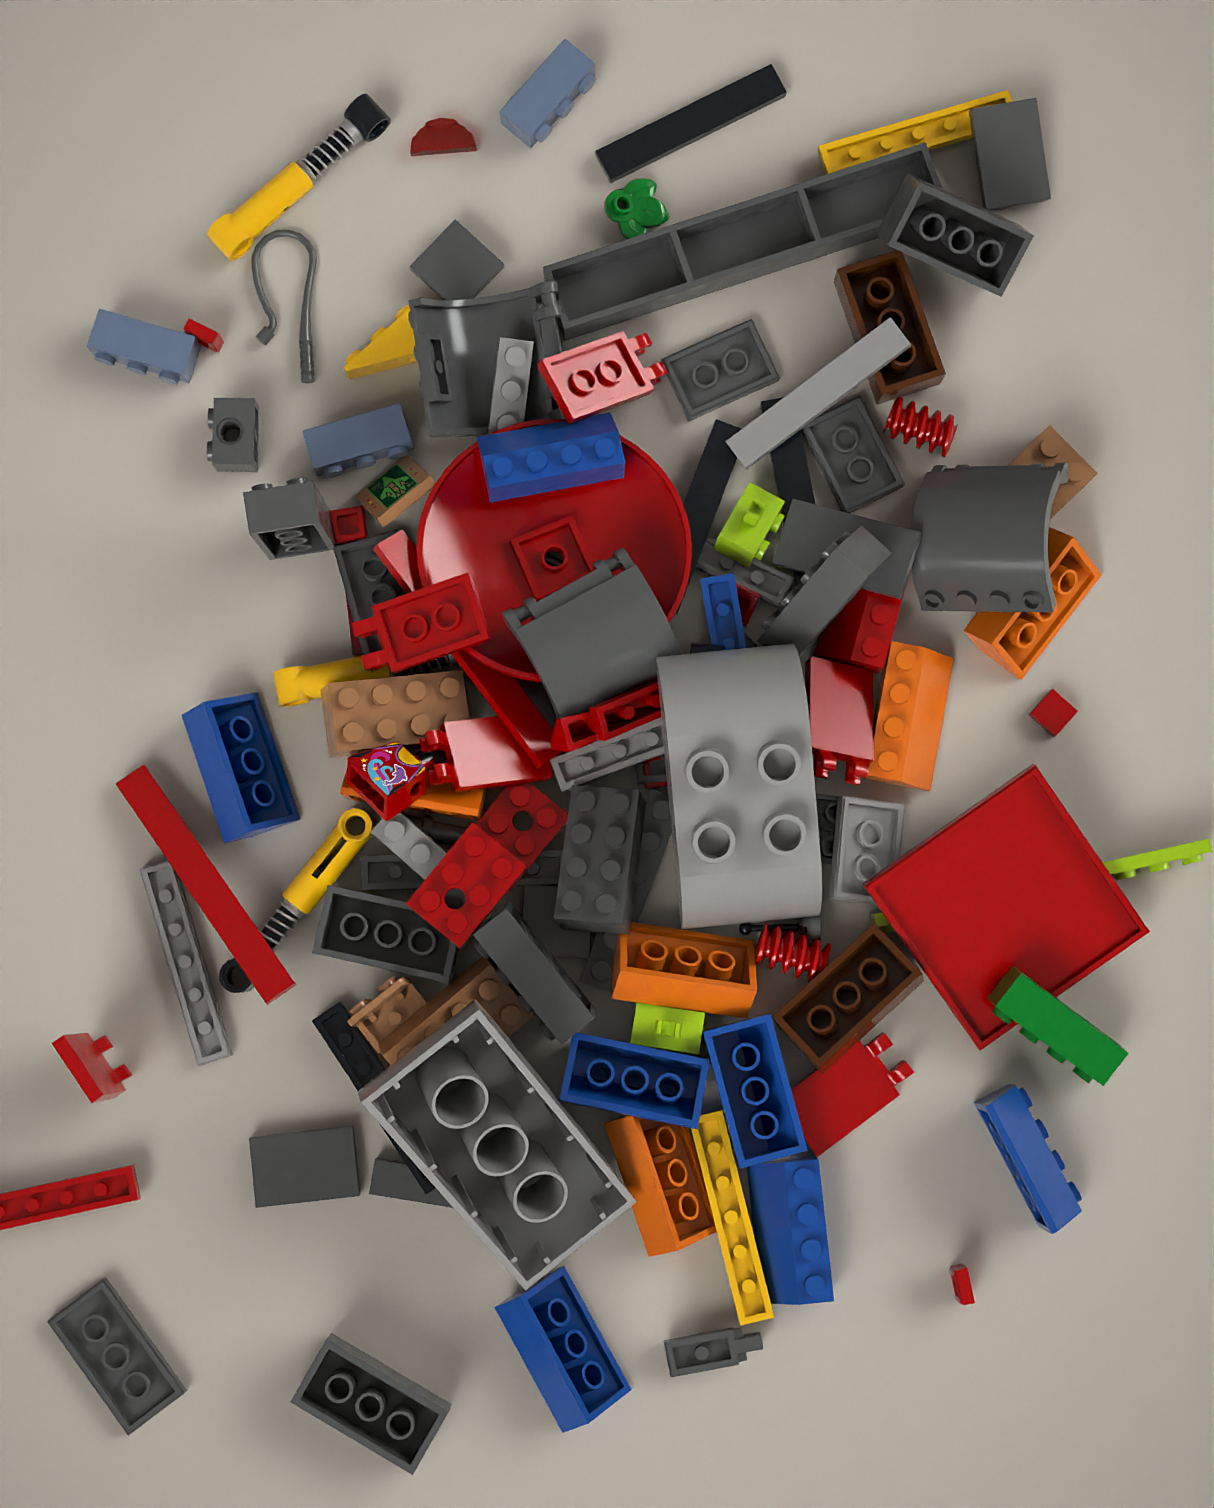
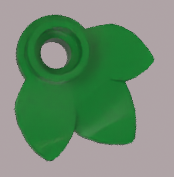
M650 179L631 180L624 189L612 191L605 199L604 209L606 215L610 220L618 223L621 234L626 239L647 233V227L659 226L669 219L665 206L658 199L653 198L657 184ZM617 201H622L626 205V210L620 209Z

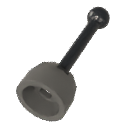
M821 913L819 916L802 917L797 924L768 925V931H771L777 925L781 927V931H798L800 935H806L807 940H822ZM743 923L739 925V932L742 935H749L751 932H761L763 925Z

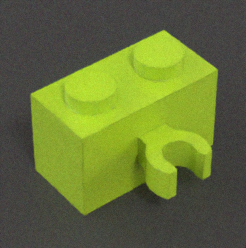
M749 482L720 532L713 549L749 568L754 558L761 560L770 544L769 541L765 540L768 533L771 531L776 534L784 520L785 515L781 514L780 511L785 501Z
M636 1002L630 1044L655 1049H667L674 1053L691 1056V1053L699 1054L705 1013Z

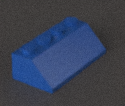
M611 413L594 415L568 425L567 421L477 437L490 503L624 478L626 462L619 431Z
M258 692L206 701L181 715L225 844L254 837L301 819Z
M771 1014L703 1030L702 1035L737 1166L741 1169L808 1151Z
M576 1033L572 1036L559 1101L697 1129L710 1060Z
M1008 1084L979 1099L974 1104L1038 1227L1054 1234L1082 1212L1078 1204L1082 1198L1075 1184L1072 1181L1067 1183L1061 1170L1065 1169V1165L1056 1150L1050 1151L1045 1141L1049 1137L1045 1126L1040 1119L1034 1120L1028 1108L1033 1105L1027 1092L1023 1087L1018 1089L1016 1085Z
M816 1156L779 1159L747 1167L754 1238L771 1304L803 1305L834 1301L819 1159Z
M565 1266L542 1277L527 1290L524 1288L494 1307L562 1433L589 1424L632 1390Z

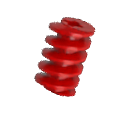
M899 396L891 407L883 433L889 428L890 439L892 440L900 432L903 433V444L906 445L915 437L917 449H920L927 441L929 442V453L931 454L938 446H941V457L945 458L953 441L957 425L954 426V416L951 414L942 422L940 410H936L931 417H928V406L925 405L916 413V403L914 401H911L903 408V398Z
M765 922L755 949L756 965H760L765 958H769V969L773 970L778 962L782 963V974H786L791 967H795V978L799 979L804 971L808 972L809 983L825 968L830 955L831 944H826L820 951V941L818 939H814L807 946V936L802 934L794 942V932L792 930H788L781 937L780 926H774L768 933V923Z

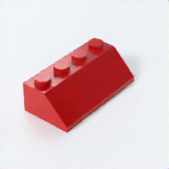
M860 589L819 636L814 656L837 663L873 670V673L879 674L885 666L902 599Z

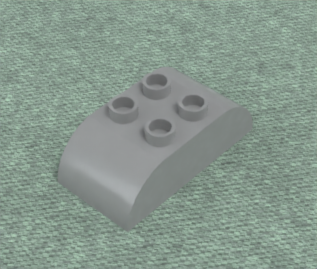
M793 643L656 657L681 930L819 916L822 906V866L810 719L803 671L796 646Z
M476 1000L465 1006L358 1091L359 1099L366 1109L525 1290L637 1202L586 1132L503 1030Z

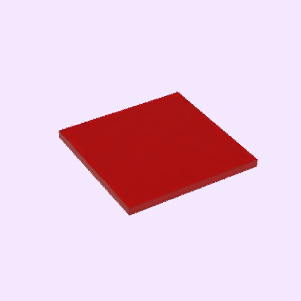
M1035 764L1024 769L862 884L979 1050H982L1018 1025L1014 1020L1007 1024L992 1012L995 1006L987 998L1012 965L1049 993L1058 997L1150 932Z

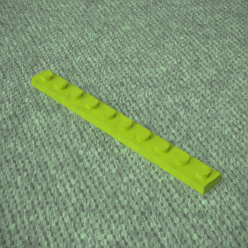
M1208 838L1103 862L1110 874H1115L1116 880L1137 876L1135 869L1148 866L1151 873L1169 869V861L1181 859L1183 865L1203 861L1202 854L1213 851L1210 839ZM882 912L870 915L872 924L874 923L877 927L882 926L883 933L895 931Z

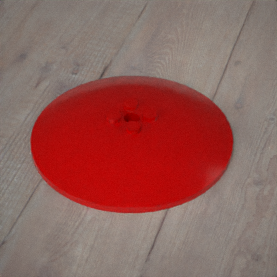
M543 419L527 421L499 429L491 434L566 420ZM620 435L626 462L624 478L491 503L489 501L477 442L470 445L450 463L434 484L421 514L417 533V566L422 588L465 573L472 574L492 640L464 649L465 652L484 665L503 674L519 679L541 682L518 639L507 627L501 613L509 608L515 610L523 605L522 601L531 596L537 602L593 572L592 563L599 559L607 560L613 556L614 551L621 547L626 550L634 565H637L656 596L668 622H671L682 602L688 584L692 558L691 532L685 508L673 483L663 469L646 452ZM553 551L559 552L564 557V561L559 566H550L545 562V556ZM619 568L612 572V575L616 576L623 571ZM529 617L522 621L521 624L524 626L533 620Z

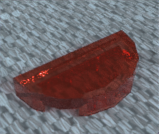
M438 118L426 122L425 126L412 138L410 154L411 156L473 152L477 151L472 133L454 119Z

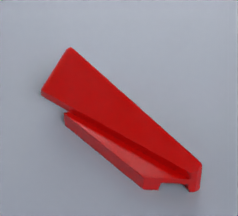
M658 679L589 707L590 711L556 719L550 742L551 749L571 752L597 740L607 741L660 718Z

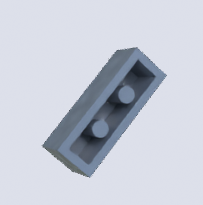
M564 39L500 110L501 124L529 148H532L537 141L542 143L550 135L553 123L559 117L565 118L574 106L573 101L580 93L586 94L596 81L595 63L568 40Z
M100 308L87 347L95 356L94 359L110 366H114L115 362L125 364L128 370L140 375H146L147 371L159 374V379L171 384H178L179 381L190 383L201 349V345L195 336Z
M401 403L303 431L313 469L317 476L324 475V478L339 476L343 473V469L356 466L357 469L370 467L376 463L375 460L387 456L389 459H398L406 456L408 450L414 449Z

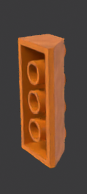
M1051 527L1048 530V561L1057 603L1054 612H977L964 629L966 635L979 650L1020 680L1027 674L1102 575L1073 536Z
M891 641L885 666L881 674L873 719L874 760L868 765V777L863 779L924 791L931 790L954 658L926 647Z
M346 770L340 794L349 800L366 802L346 783ZM427 774L425 794L406 809L479 821L483 815L487 788L455 792L453 782L430 785Z
M631 922L630 934H617L611 973V999L747 1019L757 993L754 940Z
M623 1115L604 1123L623 1182L637 1201L632 1205V1209L648 1257L681 1250L717 1232L699 1158L687 1127L629 1115Z

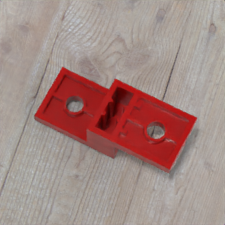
M530 782L507 785L476 824L473 822L406 902V905L461 949L502 897H507L567 823L568 813ZM520 812L530 814L533 819L531 828L526 831H519L513 826V819ZM459 889L464 892L466 900L461 908L451 909L446 905L445 898L450 890Z

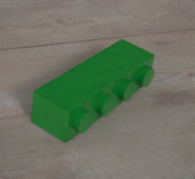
M1013 965L987 997L995 1006L992 1012L1007 1024L1014 1020L1022 1026L1019 1032L1034 1044L1039 1040L1049 1046L1046 1050L1049 1055L1062 1064L1067 1059L1075 1065L1072 1071L1087 1083L1094 1079L1104 1086L1129 1054L1120 1044Z

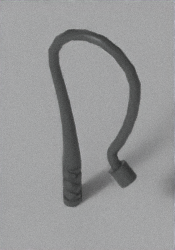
M275 230L265 235L258 242L251 257L254 285L261 305L270 322L268 328L264 327L256 335V338L266 346L275 336L273 332L277 324L276 317L267 301L260 280L258 257L261 249L268 241L276 237L288 236L295 238L306 247L309 253V268L303 294L299 334L301 382L306 384L314 383L310 309L316 268V252L310 241L301 233L291 230Z

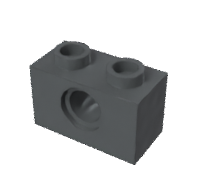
M214 398L213 408L208 409V427L213 429L212 441L207 442V460L212 462L217 472H258L259 405L255 398ZM234 428L240 430V436L237 440L232 442L225 441L227 431Z

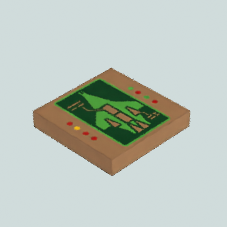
M406 455L356 494L355 497L384 527L430 491L435 481L412 458Z

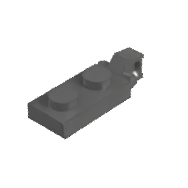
M731 1327L664 1340L670 1377L739 1365V1362L747 1360L746 1352L763 1349L761 1334L756 1332L743 1335L741 1328L733 1329Z

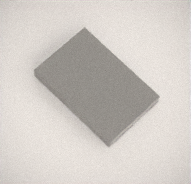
M838 796L829 899L876 904L862 884L900 858L905 804Z

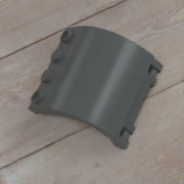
M557 281L542 282L527 289L480 298L435 300L420 297L408 300L410 307L408 318L413 328L415 339L414 355L419 364L421 377L419 387L421 394L424 396L426 408L425 424L429 430L430 437H467L486 435L488 433L499 337L534 342L524 422L543 419L566 420L561 410L558 409V404L537 367L542 359L562 352L557 317L562 316L561 305H557L555 293L559 292Z
M1044 463L1018 466L956 465L955 468H947L946 465H935L931 472L926 473L916 497L911 530L919 531L922 534L912 565L914 585L922 611L1054 612L1057 603L1049 570L1048 530L1051 509L1059 485L1067 483L1069 480L1068 463H1055L1054 466H1045Z
M623 547L614 551L613 556L607 560L599 559L592 563L593 572L536 602L531 596L522 601L523 605L515 610L509 608L501 613L507 627L518 639L535 668L550 698L557 719L590 711L589 707L657 679L656 657L681 655L674 633L656 596L637 565H634ZM619 568L623 571L616 576L612 575V572ZM529 617L533 620L524 626L521 624L522 621Z

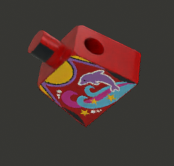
M392 742L348 757L346 783L387 822L425 794L427 772L434 768L435 761L430 752L422 753L420 751L413 755L401 743Z

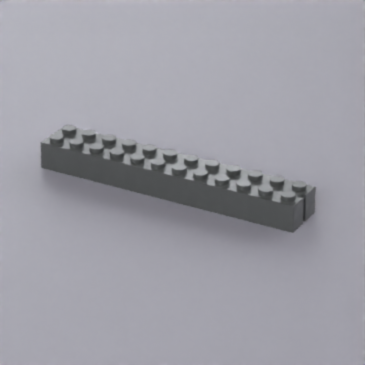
M926 142L544 266V281H557L559 292L555 294L557 305H561L562 316L557 317L564 340L582 336L878 239L876 234L907 173L942 189Z

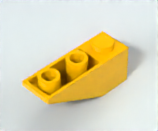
M409 304L396 314V320L388 328L381 327L370 338L371 343L362 351L357 349L348 356L343 369L350 380L417 363L414 355V332L408 318Z

